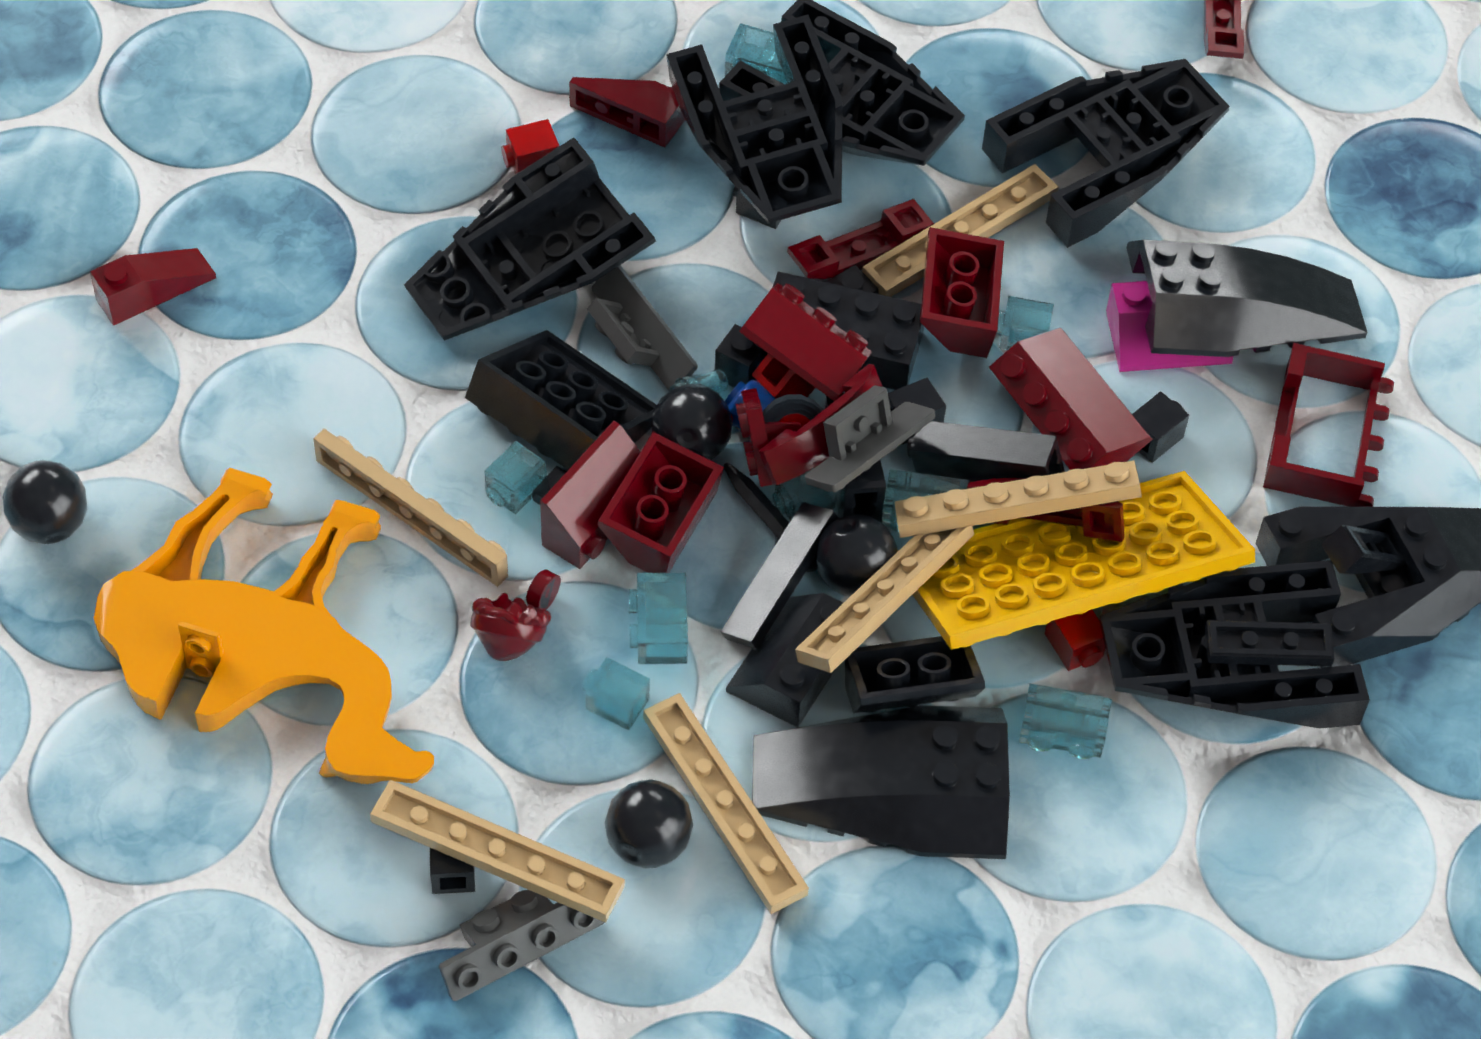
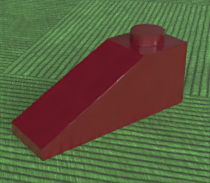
M572 77L569 81L570 107L664 148L685 121L672 87L657 81Z
M198 248L125 255L90 271L96 301L113 326L216 279V273Z

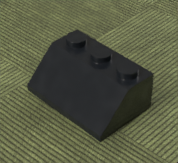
M825 593L790 597L758 649H751L727 685L726 692L795 727H799L834 671L829 673L799 663L795 649L835 612L843 602Z
M942 636L858 647L845 659V689L853 714L861 712L871 713L878 710L905 706L914 707L934 702L957 701L963 698L976 697L985 689V680L972 647H959L951 650Z

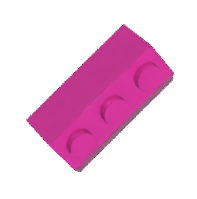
M1147 281L1112 283L1106 314L1119 372L1232 364L1233 356L1214 357L1151 353L1145 329L1152 306Z

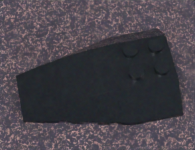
M574 137L511 177L502 186L504 191L493 202L489 199L478 210L480 215L467 228L462 226L453 235L454 241L443 252L438 250L404 284L408 293L444 341L592 284L656 242L655 237L635 212L629 215L602 182L594 161Z
M1138 240L1127 243L1126 249L1132 273L1146 275L1152 300V306L1145 324L1151 353L1230 357L1238 356L1240 350L1252 348L1255 353L1270 351L1272 345L1287 344L1289 348H1292L1293 343L1304 345L1305 341L1316 339L1320 344L1366 338L1368 333L1352 280L1319 266L1287 256L1221 244L1167 240Z
M918 705L754 735L752 803L761 816L807 827L809 823L828 828V833L843 837L845 833L867 838L869 839L868 843L886 847L887 844L906 848V853L917 856L1006 859L1010 789L1008 724L1002 708Z

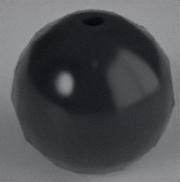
M690 383L675 387L659 400L653 410L651 427L652 432L712 460L725 449L731 439L733 422L728 405L718 392L705 385Z
M46 460L34 461L21 467L8 480L3 493L4 514L12 530L24 539L41 544L57 543L70 537L83 523L87 511L86 490L79 476L65 465Z
M850 514L836 519L823 531L818 542L815 561L818 573L825 584L832 590L850 597L893 557L898 550L893 535L884 524L868 515Z
M653 779L634 782L621 789L611 800L604 822L608 842L614 852L626 862L642 868H657L675 860L686 849L693 828L690 807L684 796L674 787Z

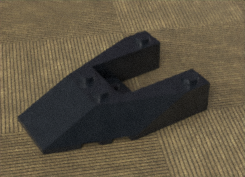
M797 0L782 15L781 22L804 15H809L843 99L842 152L924 166L964 121L965 115L936 86L932 89L920 77L921 71L913 63L908 65L896 53L897 47L893 43L813 0ZM740 60L719 82V91L723 101L783 85V83Z
M809 15L773 24L775 52L787 83L723 101L702 44L666 54L672 89L680 110L697 143L768 224L842 203L843 99Z
M1186 59L1145 65L1141 67V71L1123 74L1120 70L1105 73V77L1086 80L1083 76H1080L986 120L982 150L1002 173H1005L1064 143L1078 138L1103 166V169L1052 193L1050 196L1046 224L1068 248L1098 233L1159 183L1229 111L1230 106Z
M1296 507L1263 517L1255 544L1267 566L1316 562L1329 559L1322 544L1341 525L1388 533L1405 559L1406 565L1401 569L1355 574L1368 599L1315 614L1312 623L1331 624L1335 658L1332 667L1355 664L1434 640L1443 629L1454 621L1458 622L1463 619L1472 608L1481 603V508Z
M1331 560L1237 568L1233 571L1220 572L1183 586V583L1173 586L1163 595L1146 601V598L1103 614L1099 619L1115 691L1319 729L1360 725L1370 701L1360 664L1279 671L1278 665L1208 663L1205 637L1207 620L1306 623L1313 622L1315 614L1336 608L1341 592Z

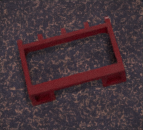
M1293 343L1286 366L1263 483L1264 488L1348 507H1373L1374 498L1370 495L1361 494L1364 487V481L1375 482L1379 476V470L1365 465L1368 450L1381 451L1384 447V439L1380 436L1372 435L1371 428L1373 419L1385 421L1389 418V408L1376 404L1378 392L1389 394L1394 389V381L1382 377L1385 363ZM1303 376L1369 390L1353 477L1287 462L1291 441L1290 434Z

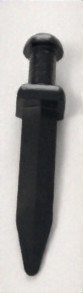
M725 463L724 469L735 490L774 533L776 545L788 526L789 521L749 477L733 465ZM815 558L806 572L817 570Z

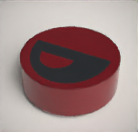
M547 569L540 571L528 588L526 595L527 605L547 610L559 591L561 584L560 576Z

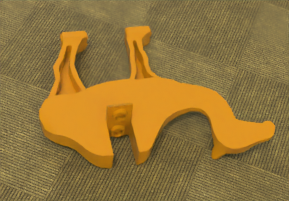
M228 468L220 480L219 487L194 510L175 522L165 544L131 571H123L103 584L97 596L94 622L101 642L122 666L131 697L136 705L145 713L159 720L162 719L187 668L201 677L208 678L212 676L195 711L199 732L218 730L244 710L277 690L308 683L330 684L341 690L344 696V703L327 737L325 759L319 771L321 776H338L346 781L360 784H374L390 780L413 784L428 774L434 767V756L431 752H416L383 729L392 700L389 669L375 652L342 629L337 620L325 608L322 599L327 588L335 578L338 561L349 544L377 539L381 525L379 523L380 515L375 510L346 501L335 500L328 517L323 522L315 543L303 555L292 576L275 591L234 581L201 579L203 566L210 547L220 533L238 515L251 510L267 508L273 495L269 490L272 484L267 479Z

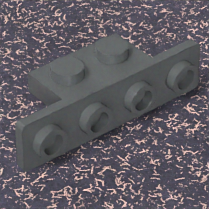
M622 266L616 267L598 279L592 286V291L598 298L594 299L587 310L595 319L597 330L608 337L615 345L616 355L630 365L635 363L650 366L669 391L684 385L697 370V363Z
M874 385L823 422L829 458L805 475L806 484L821 488L827 492H837L843 489L849 482L870 469L873 464L889 452L894 451L897 446L935 419V410L911 402H904L891 411L887 388Z
M519 891L511 899L491 909L483 910L472 919L460 924L464 939L471 947L439 965L448 994L453 1001H458L601 926L605 922L561 903L553 904L547 897L533 891Z

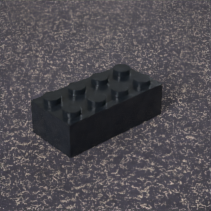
M777 272L773 287L777 283L783 287L786 283L792 285L805 296L803 301L815 310L817 307L825 309L836 318L835 325L846 333L849 330L858 333L868 342L866 347L872 353L860 370L868 364L874 365L881 384L885 388L897 390L909 384L924 331V326L920 323V303Z

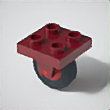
M757 388L741 391L743 403L736 404L742 437H750L751 440L743 442L750 476L758 475L761 487L774 485L769 478L759 450L785 429L798 431L824 409L811 398L801 394H787L774 399L762 411Z

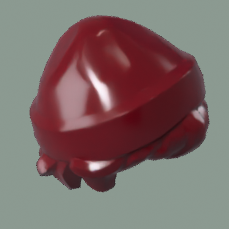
M502 593L494 601H491L489 598H479L473 602L470 626L475 630L490 657L498 661H509L525 654L536 643L542 641L547 630L546 626L551 621V613L544 609L535 608L532 605L526 606L522 598L516 597L511 601L507 593Z

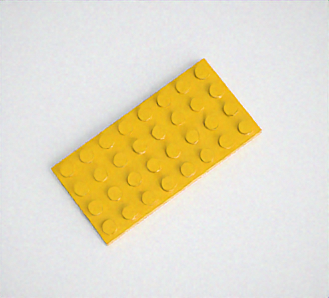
M1185 471L1142 482L1140 483L1142 497L1118 501L1123 504L1125 538L1122 542L1083 537V527L1026 518L1011 519L1008 525L991 524L974 529V535L912 595L952 650L959 647H968L974 643L994 637L1007 636L1012 632L1032 626L1045 625L1053 620L1074 614H1083L1091 609L1112 603H1122L1127 599L1147 593L1160 592L1165 588L1185 582L1198 581L1203 577L1220 572L1236 570L1241 566L1255 563V548Z

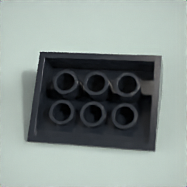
M548 330L478 359L465 398L476 405L482 413L496 419L506 426L509 432L526 440L536 447L539 453L550 457L566 468L567 471L613 421L619 423L632 441L636 443L652 428L653 410L656 407L654 402Z

